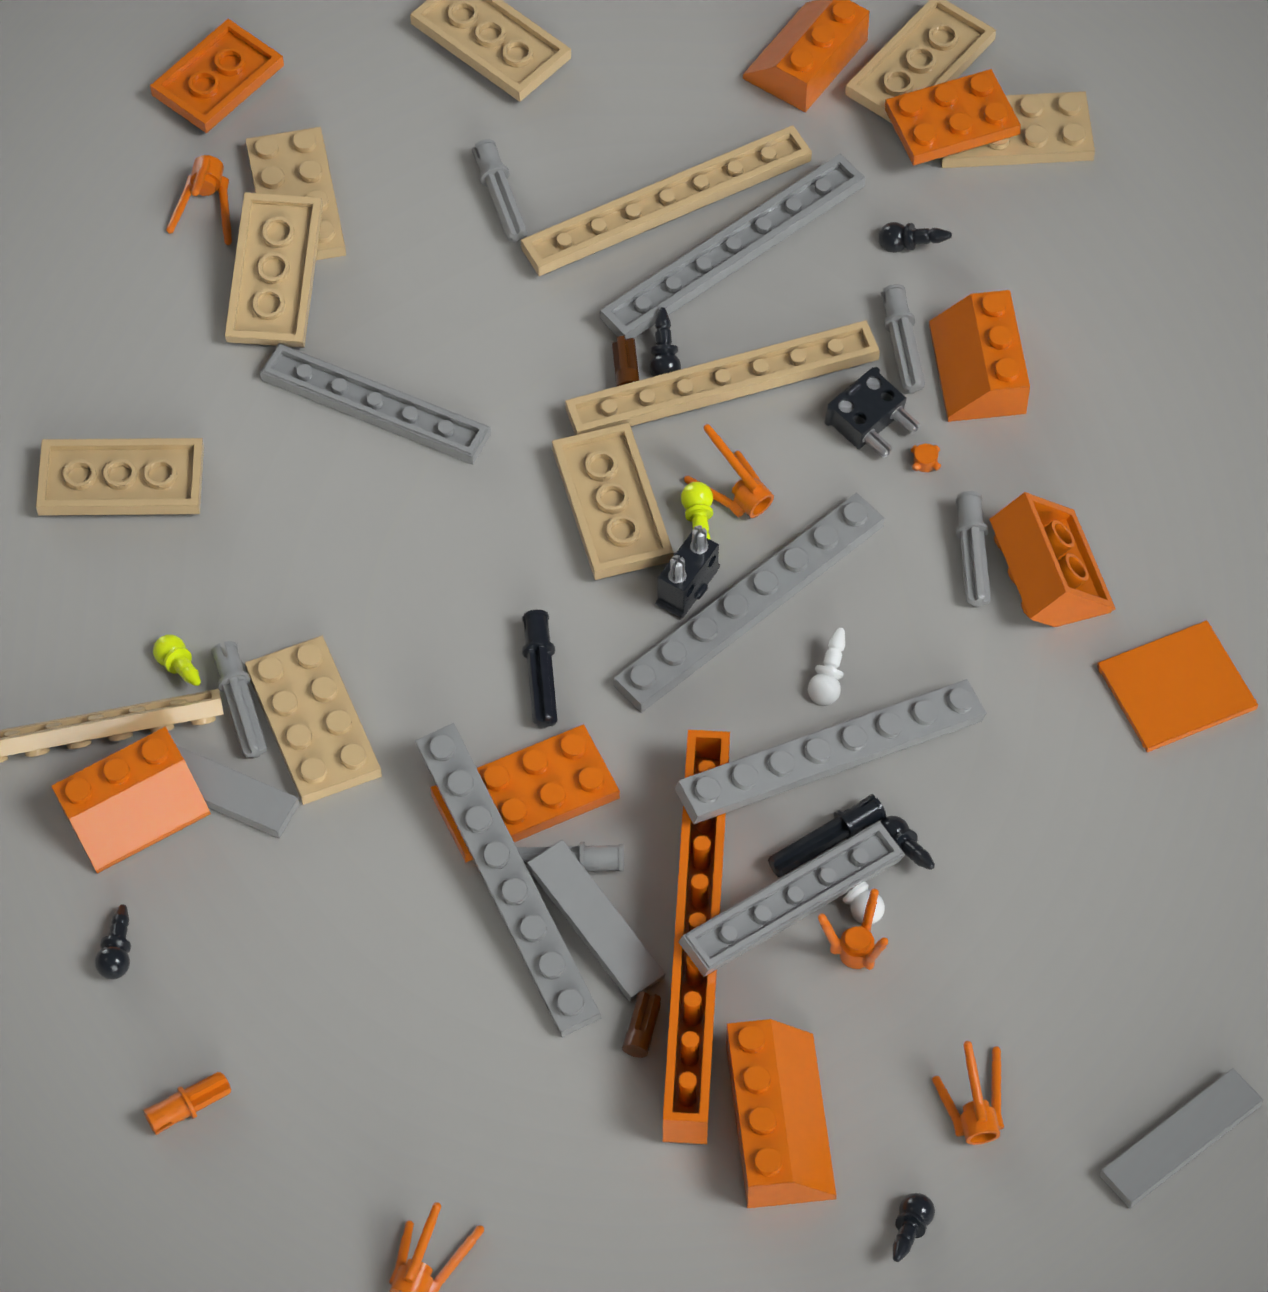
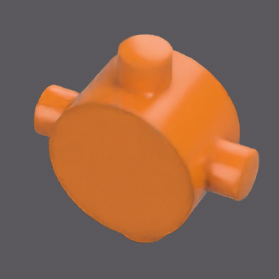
M931 444L914 445L911 448V452L914 453L913 470L921 472L938 471L941 467V464L938 463L940 448L937 445L933 446Z

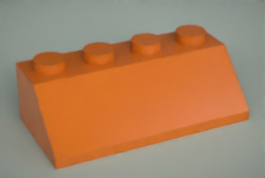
M772 1019L727 1023L726 1051L747 1208L836 1200L837 1195L813 1034Z

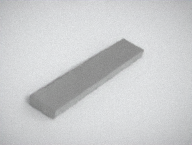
M280 343L260 372L261 380L472 465L491 436V428L487 425Z
M879 821L684 934L679 940V944L705 977L849 892L858 884L873 878L900 862L905 854Z

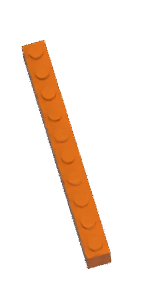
M688 730L685 778L729 763L730 732ZM684 806L682 812L664 1092L663 1142L707 1144L717 970L704 977L679 944V940L684 934L714 918L721 912L726 813L693 824Z

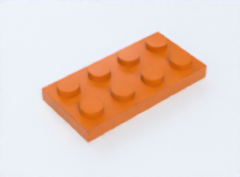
M584 724L477 768L514 842L620 799V790ZM437 786L430 787L431 796L465 863L473 860Z

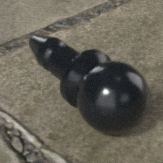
M890 222L881 228L879 243L884 250L896 253L905 248L914 250L916 244L943 242L950 239L952 233L940 228H932L931 230L929 228L916 229L913 223H908L904 226L898 222Z
M663 307L659 308L655 320L657 346L650 348L651 354L654 355L649 366L653 377L681 370L680 360L675 355L678 352V346L671 345L672 337L671 330L669 329L671 321L666 309Z
M887 816L880 821L908 858L920 867L929 870L934 869L935 863L930 853L917 843L918 836L916 832L909 829L904 819L898 816Z
M121 904L113 915L109 936L101 940V950L95 958V966L98 973L106 979H118L124 976L130 966L128 953L131 949V943L126 939L129 915L124 904Z
M909 1194L900 1203L899 1215L895 1221L898 1234L893 1243V1260L895 1262H900L910 1252L915 1238H920L925 1234L927 1226L934 1218V1204L924 1194Z

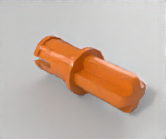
M216 1072L185 1090L182 1086L178 1087L177 1093L144 1109L143 1112L155 1135H158L160 1132L170 1128V1126L190 1116L192 1119L196 1118L197 1111L231 1093V1086L223 1073Z

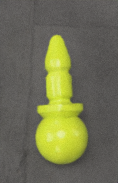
M692 482L686 485L681 493V503L686 509L685 518L692 522L693 529L699 525L702 526V529L705 527L707 538L710 539L708 520L713 516V509L710 507L713 502V493L705 483Z
M172 634L163 635L157 639L153 647V655L160 665L165 666L168 672L179 674L185 682L199 686L201 683L199 672L191 663L192 655L186 648L183 640Z

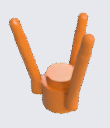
M202 155L194 160L192 173L187 177L183 193L167 226L166 231L168 233L174 232L191 194L193 196H210L215 191H218L224 242L226 245L232 243L227 192L229 179L222 176L224 166L218 158Z
M704 425V431L741 478L732 488V493L735 495L734 501L709 487L713 493V500L729 508L738 518L745 512L751 518L761 515L773 502L774 495L761 482L743 454L738 450L733 454L711 425ZM690 476L684 477V482L687 484L700 482Z
M875 888L870 891L861 926L847 929L843 932L841 938L837 937L826 915L823 913L818 915L820 925L830 943V952L832 954H839L841 961L852 969L864 967L868 970L873 969L875 960L888 945V939L885 937L875 944L871 933L879 891Z
M965 1041L963 1046L973 1101L963 1106L964 1112L961 1115L941 1078L934 1076L932 1082L953 1121L956 1136H965L966 1143L978 1145L998 1139L1000 1137V1130L1004 1128L1001 1115V1049L998 1046L992 1049L990 1107L989 1101L983 1100L972 1043Z
M435 1202L425 1222L413 1257L408 1259V1261L414 1223L410 1220L405 1223L395 1269L389 1280V1284L392 1285L389 1291L439 1292L442 1284L484 1233V1227L478 1225L433 1280L431 1277L433 1269L423 1263L422 1259L441 1210V1204Z

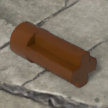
M624 335L617 337V342L612 343L616 387L640 381L635 339H626Z
M645 991L638 993L622 1046V1050L626 1054L637 1058H644L648 1055L652 1034L661 1006V997L659 995H649Z

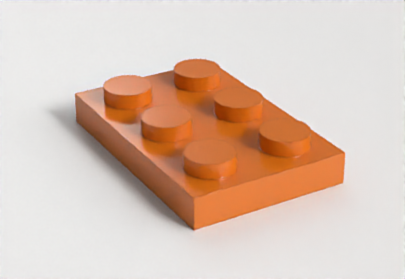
M227 19L150 85L151 95L203 132L208 133L284 66L283 56L230 19Z
M992 69L885 99V111L913 166L1020 135L1021 124Z

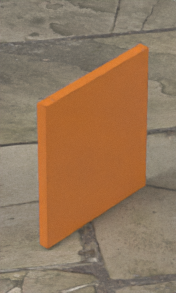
M1207 620L1097 664L1099 673L1106 681L1146 752L1158 749L1258 708L1257 700L1251 694Z

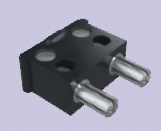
M872 367L828 403L824 421L825 425H832L858 450L865 444H869L882 457H887L891 453L892 446L878 434L894 420L910 434H914L920 427V423L904 410L907 397L880 374L878 367Z
M700 525L694 527L690 535L658 576V599L655 604L680 618L687 614L696 600L701 599L708 589L709 582L720 568L718 563L719 544L707 538L705 527L703 529Z

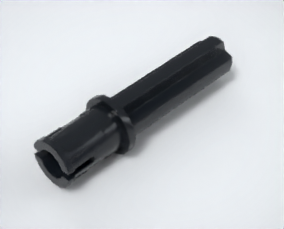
M530 610L522 616L526 643L522 648V654L527 658L532 719L538 728L554 726L558 720L552 655L555 653V646L550 642L548 612L544 610Z
M870 794L843 812L840 810L835 811L833 820L770 856L768 859L770 868L777 877L784 876L844 839L855 836L865 828L885 818L886 812L879 799L875 798L874 794Z

